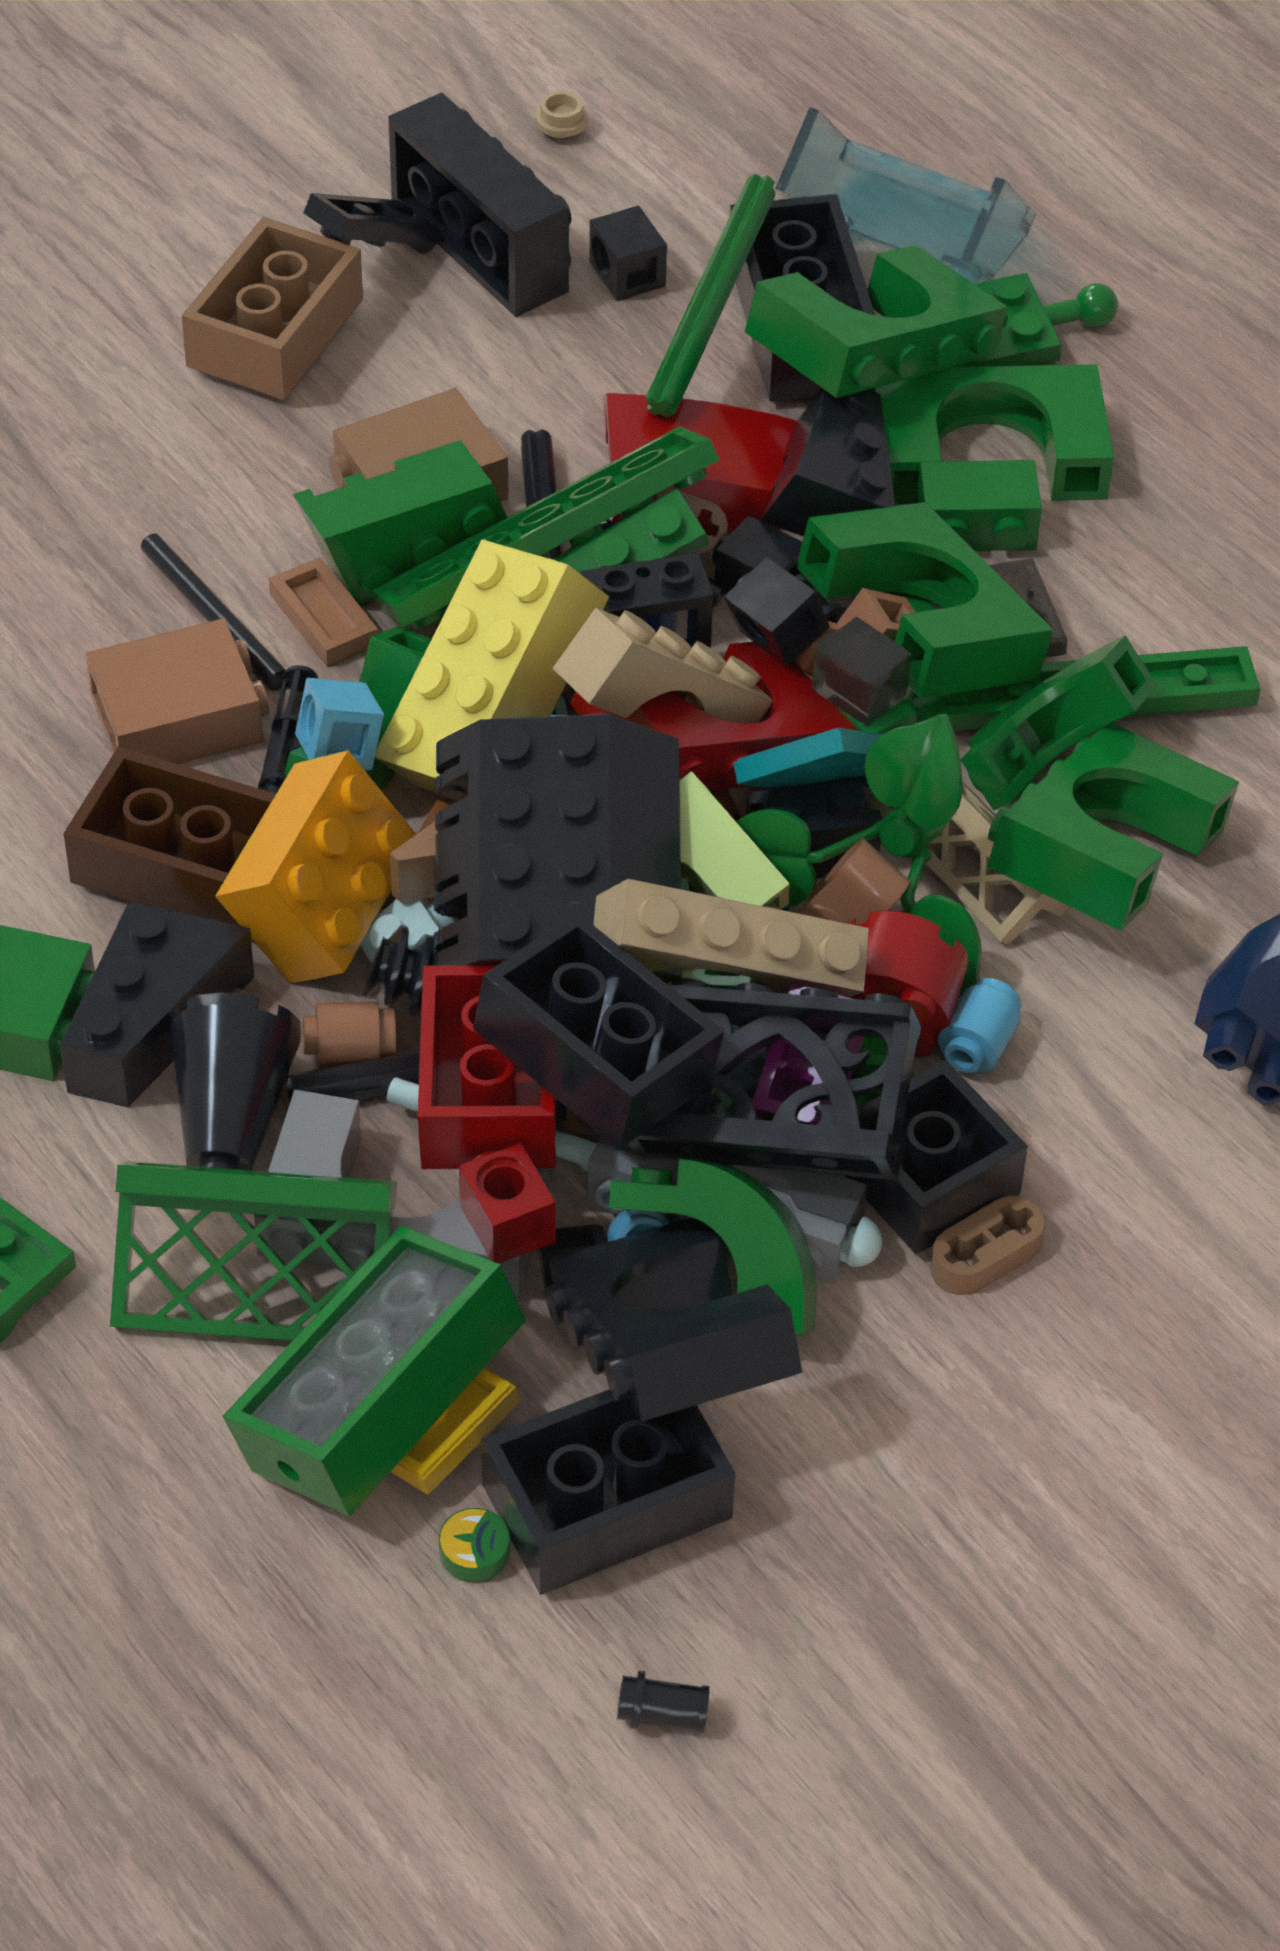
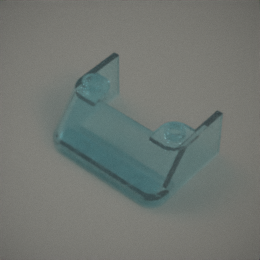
M811 107L808 109L775 187L786 199L837 194L849 232L893 249L917 245L973 284L979 281L993 280L1026 238L1036 216V213L1005 179L996 176L990 191L983 190L847 139L819 110Z

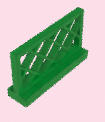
M134 1161L118 1164L116 1192H119L110 1327L293 1341L306 1327L301 1325L314 1314L317 1315L324 1308L323 1306L344 1287L391 1236L392 1215L396 1205L397 1181ZM135 1205L161 1207L179 1228L173 1236L152 1254L133 1233ZM176 1209L201 1211L187 1222ZM213 1211L228 1212L247 1233L242 1240L220 1259L193 1229ZM244 1214L267 1215L268 1217L255 1228ZM279 1217L297 1218L315 1239L288 1264L281 1259L261 1235ZM311 1219L333 1220L336 1222L322 1233ZM347 1222L376 1224L374 1253L354 1270L328 1239ZM186 1236L211 1266L182 1290L157 1259ZM253 1241L277 1268L278 1272L250 1296L224 1265ZM321 1246L347 1277L318 1301L292 1270ZM133 1248L143 1261L131 1271ZM149 1267L175 1298L156 1314L128 1312L130 1283ZM216 1272L242 1301L223 1320L206 1318L188 1297ZM283 1277L310 1307L291 1325L274 1324L256 1303L261 1296ZM181 1304L191 1317L167 1314ZM248 1309L259 1322L235 1321V1319Z

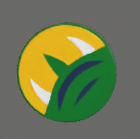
M468 1508L452 1514L443 1523L439 1533V1556L442 1565L452 1576L468 1582L485 1581L499 1574L506 1566L510 1556V1534L503 1519L494 1512L482 1508Z

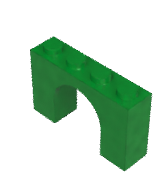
M911 245L877 253L867 290L873 309L882 316L868 314L841 303L797 272L756 283L745 328L746 334L831 395L838 398L993 357L1001 341V330L1008 307L919 246Z
M1098 364L951 367L871 389L881 394L895 504L916 503L920 462H942L939 441L958 428L974 424L1006 426L1023 433L1034 441L1044 456L1051 501L1108 500L1114 456Z
M926 502L808 518L796 568L804 574L807 580L825 599L858 595L861 589L865 588L878 592L911 594L927 599L942 607V609L902 614L888 664L920 699L1039 679L1053 629Z
M1111 723L1102 727L1091 738L1083 737L1068 758L1064 761L1056 760L1046 777L1038 784L1031 782L1015 804L1010 808L1003 806L998 811L988 832V840L994 842L987 867L1121 931L1148 905L1164 853L1123 835L1094 819L1116 821L1137 827L1199 856L1223 833L1239 781Z

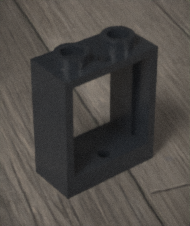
M699 553L580 571L582 576L609 596L603 609L604 611L618 617L624 611H629L638 617L688 610L687 638L684 640L691 648L696 641L711 648L713 593ZM644 573V574H647V575H649V576H648V577H645V578H641V577H638L637 575Z

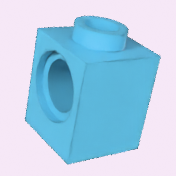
M306 678L295 735L309 760L349 750L364 770H372L384 714L366 683Z

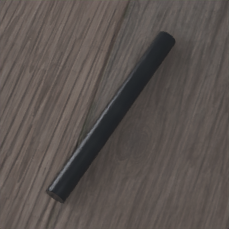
M154 533L145 537L141 543L142 552L208 622L225 618L234 641L244 640L252 669L271 689L282 687L283 675L286 669L158 534Z

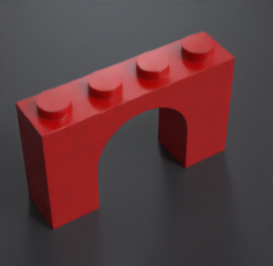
M754 642L729 644L723 659L727 662L733 656L746 663L760 675L761 678L756 685L773 702L757 723H738L712 716L688 703L675 691L666 692L650 699L627 718L589 704L577 692H575L570 703L579 715L611 714L678 738L680 746V780L692 771L708 791L749 786L737 784L734 762H737L739 758L835 728L857 730L794 661L787 667Z

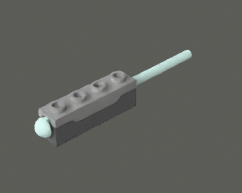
M397 1077L394 1078L388 1089L387 1102L418 1112L419 1085ZM556 1129V1157L576 1163L584 1171H587V1201L599 1204L612 1213L620 1214L626 1209L609 1208L610 1182L613 1180L631 1179L632 1167L673 1170L672 1182L677 1183L679 1160L637 1156L629 1144L618 1150L602 1136L597 1143ZM730 1165L760 1181L785 1204L804 1234L811 1252L816 1278L836 1284L843 1269V1263L845 1264L846 1262L851 1267H862L873 1262L879 1255L882 1248L881 1231L875 1222L864 1216L867 1184L834 1174ZM659 1212L670 1224L692 1218L682 1214ZM723 1241L724 1247H725L727 1250H729V1248L727 1247L726 1243Z

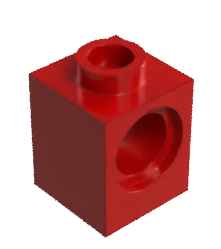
M521 1142L499 1151L483 1152L470 1162L459 1165L460 1207L491 1261L500 1264L556 1242V1202Z

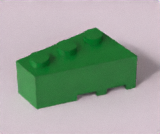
M461 440L394 461L395 470L369 479H365L361 472L344 477V487L314 496L310 489L293 494L327 564L360 607L375 599L371 589L507 518L493 483Z

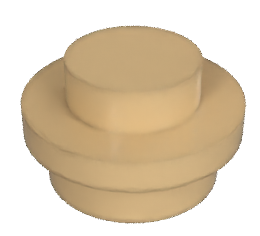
M555 91L542 98L541 104L535 112V123L537 128L548 136L555 139H568L581 133L586 128L588 112L583 106L581 98L576 94L568 91Z

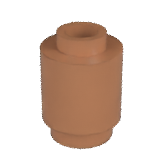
M378 1002L316 1003L315 1016H303L304 1055H316L317 1068H327L396 1055L394 1008H379Z

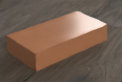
M321 557L269 578L271 597L327 667L367 651L370 637L378 634L376 625Z

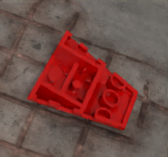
M606 393L604 395L606 443L609 445L610 463L680 426L709 438L720 460L705 468L707 472L705 478L689 487L679 489V491L708 500L719 506L726 515L728 523L727 533H732L748 516L759 521L761 520L763 511L771 501L774 482L781 473L785 463L783 458L797 420L722 403L682 398L676 413L666 418L661 414L654 416L647 410L649 403L646 401V395ZM701 510L699 516L696 517L707 536L714 535L716 527L708 523L709 513ZM619 514L611 518L616 523L621 521ZM767 524V525H769V526H771V527H773V528H775V529H777V530H780V529H781V528L775 527V526H773V525Z

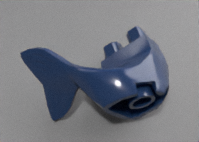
M1280 914L1251 929L1208 977L1194 1023L1207 1034L1203 1057L1218 1069L1232 1071L1242 1066L1248 1067L1252 1073L1247 1093L1264 1106L1280 1102Z

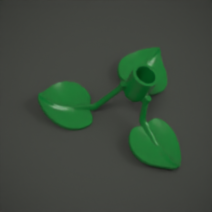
M939 714L918 723L894 728L882 734L872 743L865 757V774L871 792L881 803L895 808L871 827L824 849L810 851L811 834L808 825L804 820L790 812L779 809H764L749 813L736 821L789 882V904L784 908L799 905L814 891L817 878L812 863H821L846 852L862 838L869 841L880 837L883 847L890 854L900 857H912L913 863L908 875L910 884L901 895V905L904 911L900 912L916 915L941 927L938 938L942 939L952 948L957 939L965 948L969 963L959 996H962L966 988L976 985L980 980L981 939L975 922L968 911L958 902L942 895H927L917 903H915L914 899L924 865L932 856L927 846L944 831L946 824L956 814L962 798L963 785L960 753L947 714Z

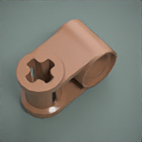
M862 838L840 858L830 872L815 886L814 891L808 897L807 904L798 914L847 924L856 918V925L865 923L870 912L888 911L907 889L910 880Z

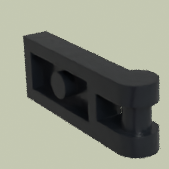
M311 193L303 211L306 216L321 225L320 233L323 236L348 245L352 240H362L378 247H384L386 242L407 243L409 247L418 253L426 254L435 247L440 236V229L437 225L426 218L414 217L413 210L399 200Z

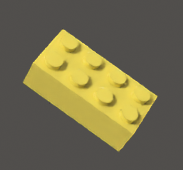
M481 540L376 749L375 758L414 785L436 793V776H439L436 771V743L439 740L480 719L549 717L567 683L552 668L595 607L603 610L609 596L568 564Z

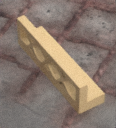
M962 781L960 806L953 818L946 824L942 837L935 838L927 846L932 856L926 864L1001 943L1009 946L1041 909L1062 918L1070 906L1003 874H994L995 870L987 867L994 842L988 840V832L996 815ZM871 793L870 805L875 810L880 809L882 818L895 808L881 803ZM957 826H958L965 834H963V835H957ZM976 845L981 850L980 876L960 877L956 873L957 846ZM935 848H942L941 856L934 850ZM1014 884L1025 898L1002 921L993 912L994 886ZM979 887V896L971 888Z

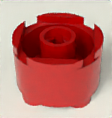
M881 910L870 912L867 922L856 925L869 928L864 992L850 998L865 1000V997L869 994L881 993L896 996L902 999L905 1004L911 1005L921 1025L915 1056H928L933 1053L941 1030L950 1025L968 968L967 952L957 939L952 948L942 939L938 938L941 927L927 919L898 911ZM856 918L848 924L856 925Z

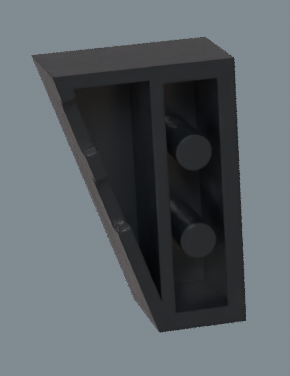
M821 388L795 425L783 458L785 463L781 473L774 482L771 501L763 511L760 520L803 537L809 517L895 506L881 394L868 389L836 398Z
M129 901L60 1043L67 1093L129 1108L174 1061L170 1025L172 1011L176 1006L180 1012L185 1011L187 999L193 996L211 993H231L236 987L243 990L253 980L255 976L250 928Z

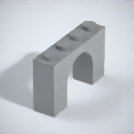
M294 1089L268 1172L350 1178L361 1142L359 1100ZM536 1168L549 1190L553 1168ZM460 1197L446 1208L426 1216L413 1218L392 1217L391 1235L402 1225L490 1260L460 1207ZM254 1215L255 1228L268 1216ZM279 1217L261 1233L263 1238L287 1264L315 1240L300 1221L293 1217ZM311 1219L322 1233L336 1222L333 1220ZM347 1222L328 1239L354 1270L374 1253L376 1224ZM257 1246L258 1255L265 1256V1254ZM321 1246L302 1261L303 1263L337 1268L342 1271ZM532 1251L500 1263L516 1300L520 1299Z

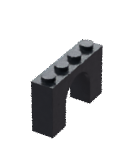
M688 1218L548 1259L553 1284L544 1287V1294L548 1311L554 1324H564L574 1349L583 1348L585 1350L594 1374L599 1375L603 1373L616 1401L624 1399L641 1421L802 1373L791 1308L768 1284L733 1294L723 1239L711 1227L698 1219Z

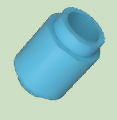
M993 978L981 979L976 985L966 988L956 1004L950 1025L943 1028L938 1035V1046L952 1067L964 1073H986L994 1069L1021 1022L1020 1009L1022 1002L1018 993L1005 982Z

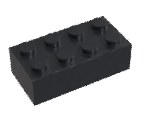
M442 92L388 116L391 198L399 200L410 207L414 212V217L426 218L437 225L440 229L437 244L515 317L569 292V267L571 265L569 224L572 217L569 206L562 196L554 194L535 176L528 166L522 165L504 149L502 143L496 137H491L473 121L465 109L459 108Z
M830 194L773 200L736 280V287L746 322L757 282L797 272L841 303L856 310L875 315L838 195ZM735 204L730 205L729 216H730V214H731V212H732V210H733ZM751 337L769 402L815 397L822 387Z

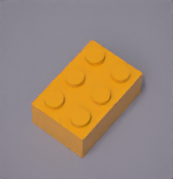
M349 750L295 763L215 897L240 926L250 928L251 939L290 984L345 973L391 891L390 853L415 836L416 833Z

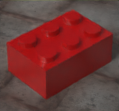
M497 965L423 966L418 1090V1131L421 1169H459V1165L470 1162L483 1152L499 1151L520 1142L536 1168H556V1098L473 1030L483 975Z

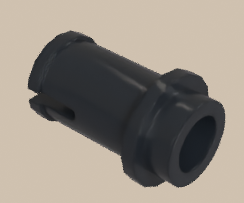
M638 1670L637 1677L623 1675L617 1719L630 1721V1729L636 1730L639 1723L696 1730L697 1733H704L710 1686H695L645 1679V1671Z

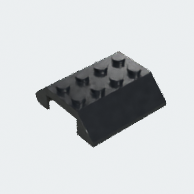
M611 714L480 719L436 743V771L439 776H436V793H438V796H442V798L463 799L445 807L444 810H439V813H436L435 830L439 833L435 836L434 889L438 894H435L434 911L437 914H441V916L455 918L461 916L464 918L443 927L438 932H434V949L438 952L434 955V966L499 965L577 912L594 925L596 896L627 879L681 889L680 746L678 738ZM667 969L652 972L663 982H672L673 979L683 978V969Z

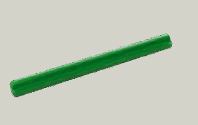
M753 174L747 178L647 392L646 401L649 403L647 410L654 416L661 414L669 418L676 413L776 195L773 189L775 182L768 175L762 178L757 174Z

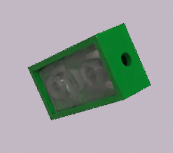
M401 1225L222 1417L252 1472L350 1517L526 1320L501 1264Z

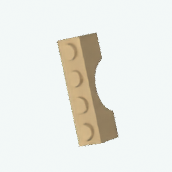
M595 607L552 668L589 704L627 718L650 699L670 691H675L688 703L712 716L738 723L759 722L773 702L756 685L761 678L760 675L743 661L731 656L726 662L718 653L698 641L691 648L683 638L670 629L661 626L655 632L650 625L629 611H624L618 617Z
M627 879L596 896L594 926L651 972L667 969L723 971L756 979L766 984L775 993L788 994L791 983L809 988L828 990L848 998L864 992L869 928Z

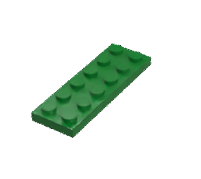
M679 426L371 589L381 611L400 626L405 628L412 624L414 629L425 627L444 616L445 610L443 607L450 604L481 540L550 559L551 556L548 551L567 541H570L571 545L584 542L603 531L602 522L619 513H622L623 517H628L654 502L653 495L673 485L675 489L678 488L679 490L701 481L707 476L705 468L720 459L709 438Z

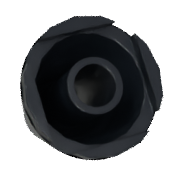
M211 993L196 995L187 999L185 1011L180 1012L177 1006L172 1011L170 1029L187 1166L252 1170L301 1042L300 1020L289 1009L278 1005L277 1015L258 1009V997L246 994Z

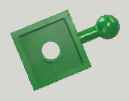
M1028 273L976 283V286L1008 307L1001 330L1002 337L993 357L955 367L1039 366L1060 361L1061 343L1053 326L1080 320L1089 327L1105 326L1116 316L1118 310L1117 296L1107 285L1092 283L1083 287L1075 299L1042 305Z

